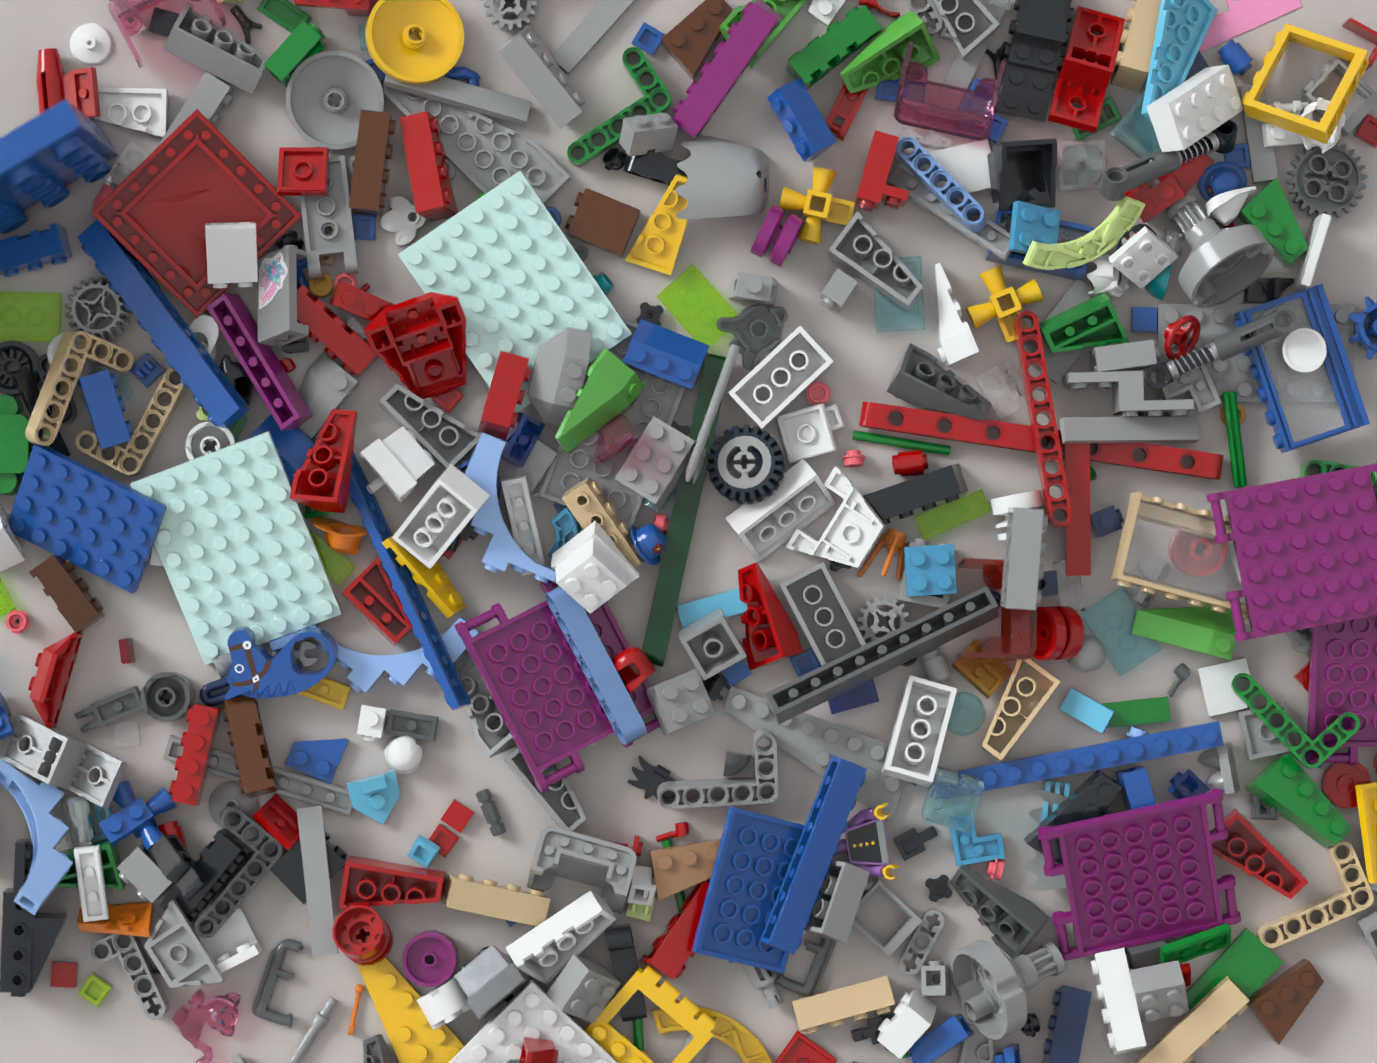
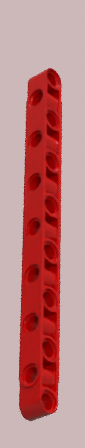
M862 402L859 422L861 427L1035 453L1031 426L988 419L980 421L955 414L874 402ZM893 412H897L902 416V423L898 426L890 423L889 416ZM940 420H947L950 423L951 429L948 433H943L938 429ZM989 427L998 429L999 437L997 440H991L987 437L986 432ZM1058 430L1062 457H1064V443L1062 442L1061 430ZM1047 438V445L1043 448L1046 450L1052 449V441ZM1094 443L1096 450L1093 455H1090V461L1213 480H1220L1224 457V455L1148 443ZM1135 449H1141L1144 453V459L1141 462L1133 459L1132 453ZM1184 456L1192 459V467L1190 469L1182 467L1181 460Z

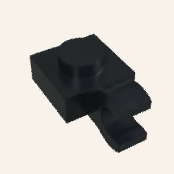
M934 826L920 833H917L914 827L893 838L903 860L906 861L925 851L926 848L923 843L937 837L938 833Z
M891 1014L867 1019L868 1027L851 1030L854 1042L871 1038L873 1045L879 1044L880 1042L877 1041L880 1034L878 1028L886 1018L892 1019Z

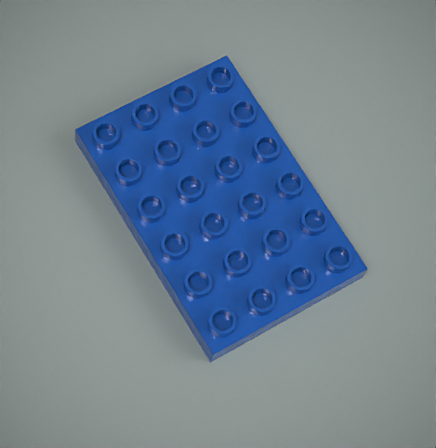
M68 100L61 101L0 138V231L2 234L12 232L25 224L28 218L24 211L41 202L43 207L48 209L63 202L70 196L66 186L83 177L87 184L93 183L105 177L113 169L108 161L118 156L104 130Z

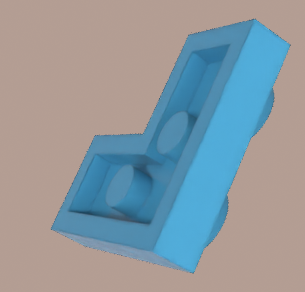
M973 813L948 817L956 866L1005 858L1001 833L977 837Z

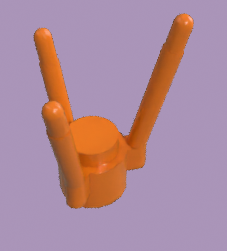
M889 529L887 535L882 534L879 543L857 576L862 577L885 544L884 548L889 550L881 576H886L894 553L899 552L896 579L899 580L903 567L904 547H907L908 544L905 542L907 535L893 529Z

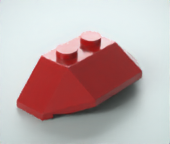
M74 632L43 649V652L37 656L35 667H38L36 677L32 676L28 690L31 691L30 698L45 726L52 729L57 726L83 633Z

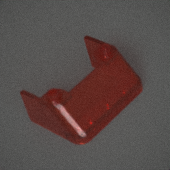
M964 558L959 563L958 568L983 569L985 585L991 589H1002L1004 560ZM1037 605L1036 610L1001 607V638L992 637L984 641L981 652H961L957 655L956 661L1005 662L1031 658L1037 648Z

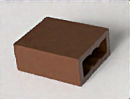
M585 188L584 193L579 192L575 200L574 206H577L575 215H570L566 222L567 235L622 258L639 218L640 210Z

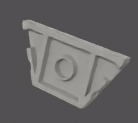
M175 899L171 900L167 905L168 908L164 915L157 922L153 934L150 935L144 945L170 988L223 982L225 980L224 976Z

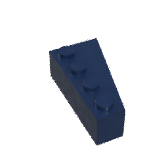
M1065 985L1061 986L1058 991L1055 990L1052 999V1005H1055L1053 1015H1050L1047 1029L1050 1030L1043 1046L1044 1056L1042 1063H1079L1091 991Z

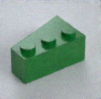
M1105 293L1039 323L1041 334L1052 353L1083 349V347L1106 346V344L1129 342L1114 306Z
M103 839L77 846L100 845L105 888L124 890L127 883L119 876L120 871L117 867L121 864L116 845L112 846L108 839ZM74 848L59 851L64 853L73 864L57 887H79Z

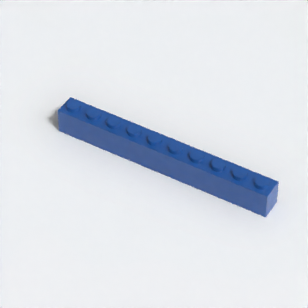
M96 219L77 237L82 243V250L96 262L95 267L108 278L111 289L120 294L126 309L134 313L138 319V325L152 337V344L164 353L167 364L181 376L179 378L181 383L195 395L194 400L207 411L210 422L216 427L230 428L250 410L249 406L142 263Z

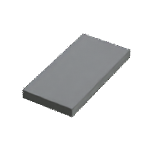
M1075 280L1044 321L1092 299L1088 296V291H1092L1094 288L1083 280ZM1041 334L1048 378L1055 384H1058L1086 347L1052 353ZM1027 342L1024 346L1025 350L1029 353L1036 352L1035 345Z

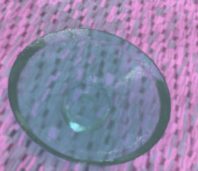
M958 692L955 695L947 729L959 736L974 734L982 727L985 721V707L976 695L968 692Z

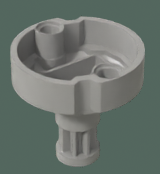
M1191 194L1176 201L1168 210L1167 215L1173 223L1178 224L1185 234L1186 242L1192 249L1179 273L1178 283L1196 307L1206 308L1221 304L1235 297L1253 284L1270 265L1274 256V249L1255 225L1247 224L1220 229L1216 222L1208 218L1200 207L1201 203L1197 196Z
M978 940L955 951L950 960L952 985L960 997V1005L978 1031L993 1040H999L1023 1028L1028 1013L1026 991L1038 985L1039 981L1049 976L1060 975L1065 970L1063 956L1059 949L1051 942L1041 944L1038 950L1028 955L1021 954L1010 959L992 943Z

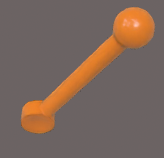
M361 984L355 986L356 997L348 1035L352 1036L355 1029L360 997L364 992V986Z

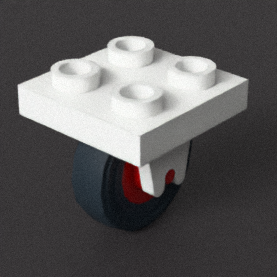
M1138 224L1133 226L1130 231L1125 232L1118 242L1116 252L1108 259L1115 268L1142 289L1176 260L1178 256L1171 247L1157 236L1153 229L1148 225Z

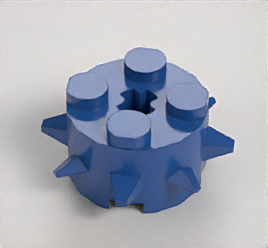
M1367 296L1365 297L1366 308L1358 314H1349L1348 316L1354 322V335L1349 341L1350 343L1358 342L1360 347L1366 351L1367 359L1371 360L1377 353V303Z

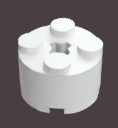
M210 421L196 425L190 430L185 448L188 459L192 460L213 452L211 450L206 451L205 448L208 446L207 440L211 442L216 441L215 449L219 450L235 444L236 439L229 428L216 427Z
M455 977L417 999L418 1005L433 1030L454 1020L462 1012L464 1013L471 1009L466 1002L468 997Z

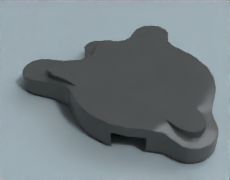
M755 304L744 308L734 317L718 318L716 327L720 331L734 334V339L729 343V348L731 344L740 347L738 353L742 355V366L744 369L751 371L756 367L760 356L773 349L779 343L782 328L788 314L780 306L768 307Z

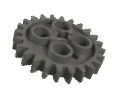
M1336 143L1324 153H1322V149L1319 146L1312 147V150H1307L1304 147V154L1298 152L1295 155L1299 162L1294 160L1290 162V165L1295 169L1287 171V174L1293 177V179L1286 182L1288 185H1293L1288 194H1296L1292 202L1300 201L1302 203L1299 210L1307 207V216H1310L1315 211L1316 217L1322 213L1332 217V213H1334L1339 218L1342 215L1341 209L1347 214L1350 212L1349 205L1352 207L1358 205L1355 198H1363L1364 195L1359 190L1367 188L1365 184L1361 183L1362 180L1367 178V175L1360 174V171L1366 167L1365 165L1358 166L1357 162L1360 161L1361 157H1352L1354 149L1346 152L1345 143L1339 148ZM1313 160H1319L1322 163L1321 171L1313 169ZM1338 164L1346 168L1345 176L1337 174L1336 166ZM1306 174H1309V175L1314 176V177H1317V178H1322V177H1324L1325 175H1328V179H1329V180H1332V181H1346V182L1348 183V185L1345 186V185H1343V184H1341V183H1337V182H1330L1329 184L1326 185V184H1325L1326 182H1325L1324 179H1317V178H1312V179H1310V178H1306L1305 175H1306ZM1309 183L1317 187V195L1308 193L1307 185ZM1332 188L1340 190L1342 194L1340 200H1335L1331 196Z

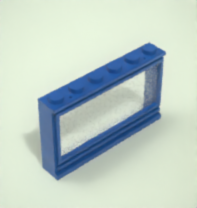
M1323 284L1234 314L1233 325L1235 329L1281 308H1289L1297 316V324L1293 330L1243 352L1245 356L1249 357L1251 363L1249 372L1252 379H1256L1258 383L1257 395L1260 402L1265 404L1267 410L1265 418L1267 424L1273 427L1275 433L1273 435V442L1277 450L1280 449L1281 453H1285L1370 424ZM1280 314L1277 317V323L1279 326L1286 328L1290 325V318L1286 314ZM1271 324L1250 333V338L1272 329ZM1296 329H1313L1323 337L1326 343V358L1322 365L1314 371L1298 372L1292 369L1283 357V343L1286 337Z

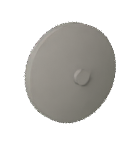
M325 51L307 58L296 68L288 82L285 101L289 119L296 131L304 139L318 147L338 150L357 145L361 109L383 112L385 99L381 81L374 69L366 61L344 51Z

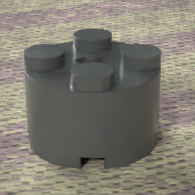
M176 672L155 674L146 682L141 691V704L144 711L152 718L161 722L178 720L187 715L189 707L192 708L195 699L194 689L190 681L184 675ZM167 690L169 694L173 695L170 701L163 699V695L167 694Z

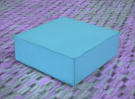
M419 835L407 856L428 869L441 847L424 836Z

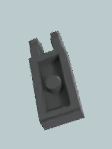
M134 686L93 703L91 707L75 713L76 719H81L93 712L97 720L83 725L80 728L81 732L84 733L96 727L106 726L144 710L141 704L140 690L138 686Z
M393 709L387 710L388 723L387 726L384 725L383 730L386 734L435 741L439 717Z

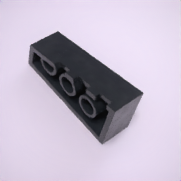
M959 463L875 491L863 497L886 525L891 523V517L899 515V518L903 519L914 515V509L922 507V510L926 511L937 507V501L945 499V502L949 503L960 499L959 494L968 491Z
M1097 770L1075 790V793L1066 801H1063L1048 818L1046 817L1032 833H1029L1024 838L1026 844L1043 854L1042 843L1037 835L1038 828L1042 826L1054 827L1104 816L1122 789V786L1119 782ZM1053 838L1051 843L1054 860L1056 863H1062L1058 838Z

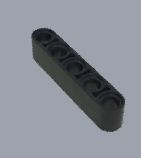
M647 151V154L628 156L624 171L629 174L668 186L676 174L687 177L686 173L677 167V164L681 162L680 160Z

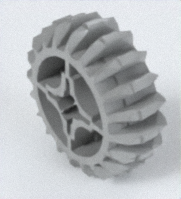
M90 277V285L84 280L80 281L82 289L80 290L74 286L72 289L77 294L75 297L68 294L67 298L73 302L72 304H65V308L72 310V312L66 313L65 317L68 319L74 318V320L69 322V327L77 326L75 330L87 332L98 338L100 336L105 341H107V334L112 339H116L115 330L120 333L124 332L120 325L121 323L129 325V321L124 319V315L131 316L132 312L125 310L123 298L111 289L109 280L105 285L104 277H99L98 283H96L94 277ZM103 290L102 294H99L93 301L84 299L91 292ZM110 294L114 297L117 304L116 314L108 308L110 300L108 297ZM102 304L101 308H103V311L107 312L108 315L104 313H97L95 316L94 314L96 312L93 311L94 309L88 307V305L99 307ZM80 306L88 311L87 321L89 322L87 326L81 319ZM102 319L113 320L105 328L94 329L95 325H98Z

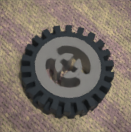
M744 425V428H739V426L733 427L734 430L730 432L727 429L724 431V436H718L715 439L717 442L715 445H711V453L707 455L708 464L706 465L709 478L718 492L730 501L735 500L738 504H743V502L753 504L755 500L761 502L764 496L767 495L769 497L772 495L771 491L773 489H778V483L784 477L785 464L783 453L774 437H771L767 431H762L760 427L754 426V428H750L749 425ZM752 451L758 452L763 458L762 468L757 475L758 469L756 465L758 463L751 453ZM734 455L736 463L734 467L741 476L738 479L729 472V464ZM748 460L750 464L747 465L746 469H743L742 465Z

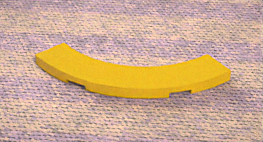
M698 1006L700 1008L696 1013L698 1017L705 1012L717 1022L713 1028L716 1031L713 1037L730 1046L744 1063H773L761 1042L745 1026L724 1013ZM661 1008L651 1010L659 1035L673 1031H687Z

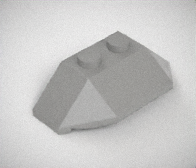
M566 327L538 347L527 395L545 423L560 426L568 410L574 408L579 398L576 394L579 388L582 389L589 363L591 332Z

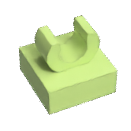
M656 897L653 898L651 906L629 903L626 916L650 922Z

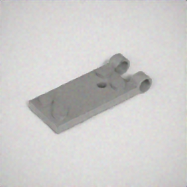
M345 155L329 157L327 195L300 196L310 279L322 278L320 257L344 254L346 275L359 274L352 211L349 209L350 193ZM327 227H332L334 229L332 235H326L324 233Z

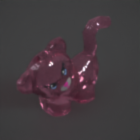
M198 988L188 1001L191 1007L189 1008L183 1004L175 1012L171 1020L177 1025L183 1038L189 1041L195 1049L203 1052L204 1056L198 1059L196 1063H210L213 1059L212 1048L199 1039L205 1023L226 1037H232L235 1033L234 1024L237 1021L238 1005L241 999L238 993L230 992L226 995L215 996L209 1002H204L206 998L205 992Z

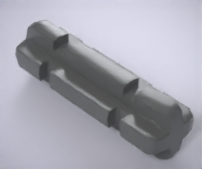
M484 789L477 792L476 797L478 802L482 803L480 807L487 824L491 825L489 829L492 835L498 836L505 833L506 829L503 822L500 823L499 821L501 817L495 802L490 799L492 798L490 790Z

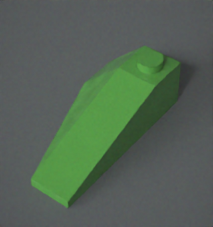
M762 0L783 17L748 67L752 69L808 0ZM746 5L734 9L720 25L719 29L725 41L730 36L727 32L735 21L739 23L744 15L741 12Z
M909 11L884 29L840 72V75L848 91L854 93L877 86L879 82L888 79L892 81L900 79L899 76L920 73L939 61L940 57L925 23L912 11Z
M604 349L590 366L586 374L589 378L583 390L579 388L576 394L579 398L574 408L568 410L555 435V439L567 453L630 406L644 388L636 373L607 349Z
M1209 605L1202 607L1137 610L1130 633L1226 660H1231L1236 643L1234 639L1236 631L1232 612L1226 610L1225 614L1211 611V606Z

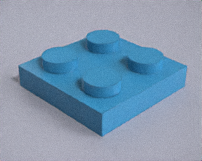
M1022 201L1013 202L1009 251L1027 254L1032 240L1040 243L1058 244L1061 211Z
M954 544L904 547L907 597L957 593Z

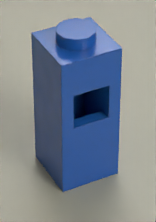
M961 1013L956 1014L918 1039L909 1049V1057L913 1063H933L973 1036L974 1033Z

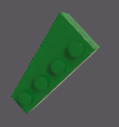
M865 5L860 8L857 6L846 13L845 16L847 18L840 23L838 21L834 22L826 29L827 32L824 35L815 37L807 44L805 49L796 52L788 59V72L795 80L800 78L807 90L881 32L882 26Z
M1290 754L1277 757L1245 787L1247 791L1261 798V801L1266 805L1272 806L1280 812L1281 816L1286 820L1292 821L1300 827L1301 831L1324 848L1337 845L1353 830Z

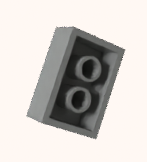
M653 416L615 477V480L661 508L687 467L696 441Z
M831 860L829 874L823 880L819 900L814 903L811 911V921L804 931L820 938L847 943L852 933L855 916L860 909L863 891L868 885L870 872L847 862Z

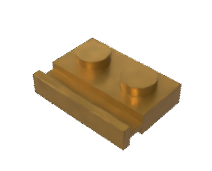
M974 639L951 665L987 699L992 696L1012 672L977 639Z

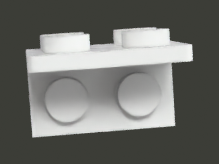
M241 908L236 909L213 937L208 939L200 937L221 973L263 951ZM211 922L199 929L207 931L211 927Z

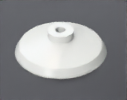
M97 23L81 25L74 31L70 39V50L73 57L85 66L103 64L109 59L113 51L114 43L111 33L104 26Z
M1300 328L1292 331L1286 337L1282 351L1286 363L1292 369L1298 372H1311L1319 368L1324 362L1327 347L1323 337L1318 332L1309 328Z

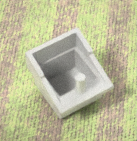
M403 426L382 441L378 438L360 453V457L377 476L374 481L366 486L367 491L373 494L385 485L400 504L404 502L414 487L435 464L431 454L427 450L422 449L417 443L414 434L407 431Z
M596 521L552 554L551 567L556 571V583L589 613H592L639 577L636 569L614 545V541Z

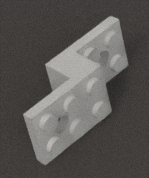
M1143 371L1076 372L1063 376V386H1070V390H1085L1084 388H1088V385H1094V390H1105L1112 387L1113 414H1119V417H1136L1138 413H1144V417L1163 416L1162 413H1168V417H1183V415H1187L1188 411L1194 409V399L1144 400Z
M17 713L12 724L15 734L6 738L0 752V759L9 762L12 766L48 785L68 789L96 805L108 809L128 763L78 737L57 732L24 714ZM30 739V747L26 750L25 744ZM100 771V779L96 782L95 775Z

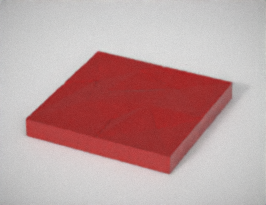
M198 109L91 212L196 318L206 311L207 306L228 289L213 288V284H208L205 223L255 222L258 260L302 217L283 196H278L277 189Z

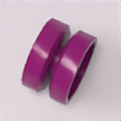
M773 204L757 234L750 253L761 258L765 256L769 246H773L769 261L781 267L787 254L791 253L798 239V232L804 219L791 214L784 226L780 224L785 215L784 209Z
M437 930L424 931L413 937L405 946L402 955L403 969L407 977L415 984L423 987H436L446 982L455 972L459 961L458 948L454 940L446 933ZM428 955L434 957V962L428 963L426 961Z

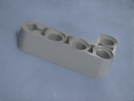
M111 934L92 944L90 956L95 962L103 963L118 956L147 1018L157 1020L169 1010L168 999L157 975L152 972L151 962L139 936H129L131 939L129 946L121 944V935ZM100 944L108 948L107 957L99 955L97 949ZM132 956H136L141 960V967L139 969L131 966L130 959ZM142 979H148L151 982L152 987L150 991H145L141 988L140 982ZM154 992L156 993V996H154L153 998L151 997L148 1000L146 999V997L150 996ZM154 1003L156 1005H161V1008L158 1011L152 1010L151 1007L154 1005Z

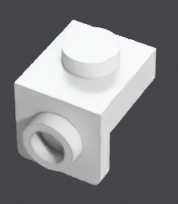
M368 705L361 706L357 734L363 735V740L377 742L378 738H384L385 733L383 730L387 709Z

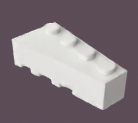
M590 890L507 946L506 950L518 969L547 985L564 969L573 954L578 956L616 920V917L606 900Z

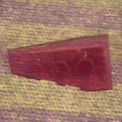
M623 414L619 417L615 416L606 425L601 427L593 460L596 467L638 442L637 433Z

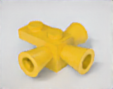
M813 167L812 190L808 189L807 196L785 186L783 187L779 207L784 210H803L802 217H806L797 240L821 245V221L846 226L852 219L855 202L834 198L832 194H828L837 172L826 168Z
M1000 265L979 274V277L992 294L987 298L988 303L966 307V312L975 330L995 317L1007 344L1016 340L1014 321L1021 313V305L1043 301V296L1034 278L1016 291H1014L1013 286L1006 289ZM1024 318L1020 319V325L1028 329Z

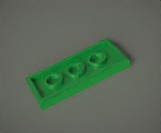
M1245 928L1186 991L1188 1008L1191 1010L1226 976L1249 999L1283 962L1269 948L1262 944L1250 930Z

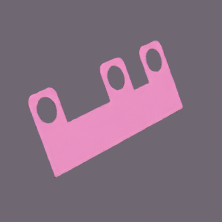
M1226 0L1230 10L1214 17L1199 51L1203 52L1302 7L1300 0Z

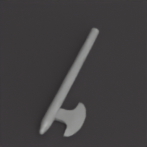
M731 344L686 468L685 480L689 482L693 477V485L697 482L706 457L705 445L740 347Z

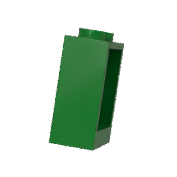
M302 21L263 65L287 88L288 82L296 68L307 58L322 52L327 46L323 40L325 36L312 22L308 25Z

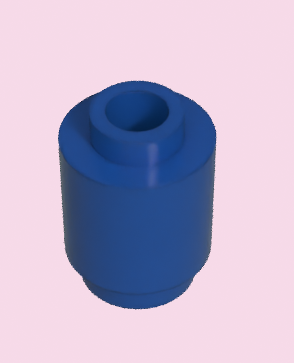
M1233 39L1218 51V54L1221 56L1219 59L1225 65H1229L1230 71L1234 76L1237 73L1242 76L1253 67L1250 64L1253 58L1239 42L1235 43Z

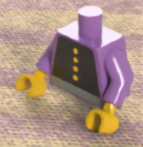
M883 803L877 807L859 811L848 821L844 832L845 839H839L836 855L847 853L849 863L869 871V876L885 877L888 880L898 879L899 876L892 875V868H899V865H889L883 820L892 814L886 815L883 813L882 808L888 806V803Z

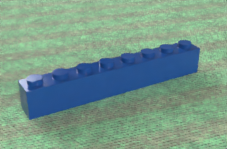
M831 757L760 939L761 942L794 955L796 950L800 948L804 929L811 921V911L814 903L819 900L821 885L829 874L830 862L838 851L839 839L847 828L848 816L856 805L858 790L865 782L866 768L842 758Z

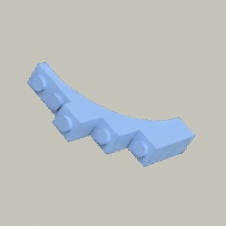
M482 432L464 475L490 495L470 522V525L475 526L473 531L487 536L488 532L492 534L481 559L483 563H486L484 568L498 573L499 569L505 572L508 563H511V569L523 574L526 570L535 573L533 578L541 582L555 581L556 571L533 561L515 543L507 530L499 509L496 488L499 460L506 442Z
M459 617L450 629L441 635L453 664L467 650L455 629V624L461 621L463 623L467 622L462 617ZM476 628L469 631L472 638L480 634ZM315 638L317 641H319L317 646L326 654H329V650L325 643L322 642L320 639ZM336 641L338 647V659L336 662L346 670L349 667L353 669L347 678L351 680L349 685L358 693H361L362 690L365 693L369 692L385 671L389 673L386 677L397 686L400 683L403 686L406 685L423 664L426 665L424 670L435 678L434 671L429 661L425 658L422 647L403 654L374 655L354 651Z
M0 759V785L10 792L20 806L27 820L32 840V862L29 875L14 902L35 915L73 864L64 853L55 850L69 827L61 819L51 815L65 793L59 787L48 785L45 782H42L40 785L36 784L32 778L17 771L12 764Z

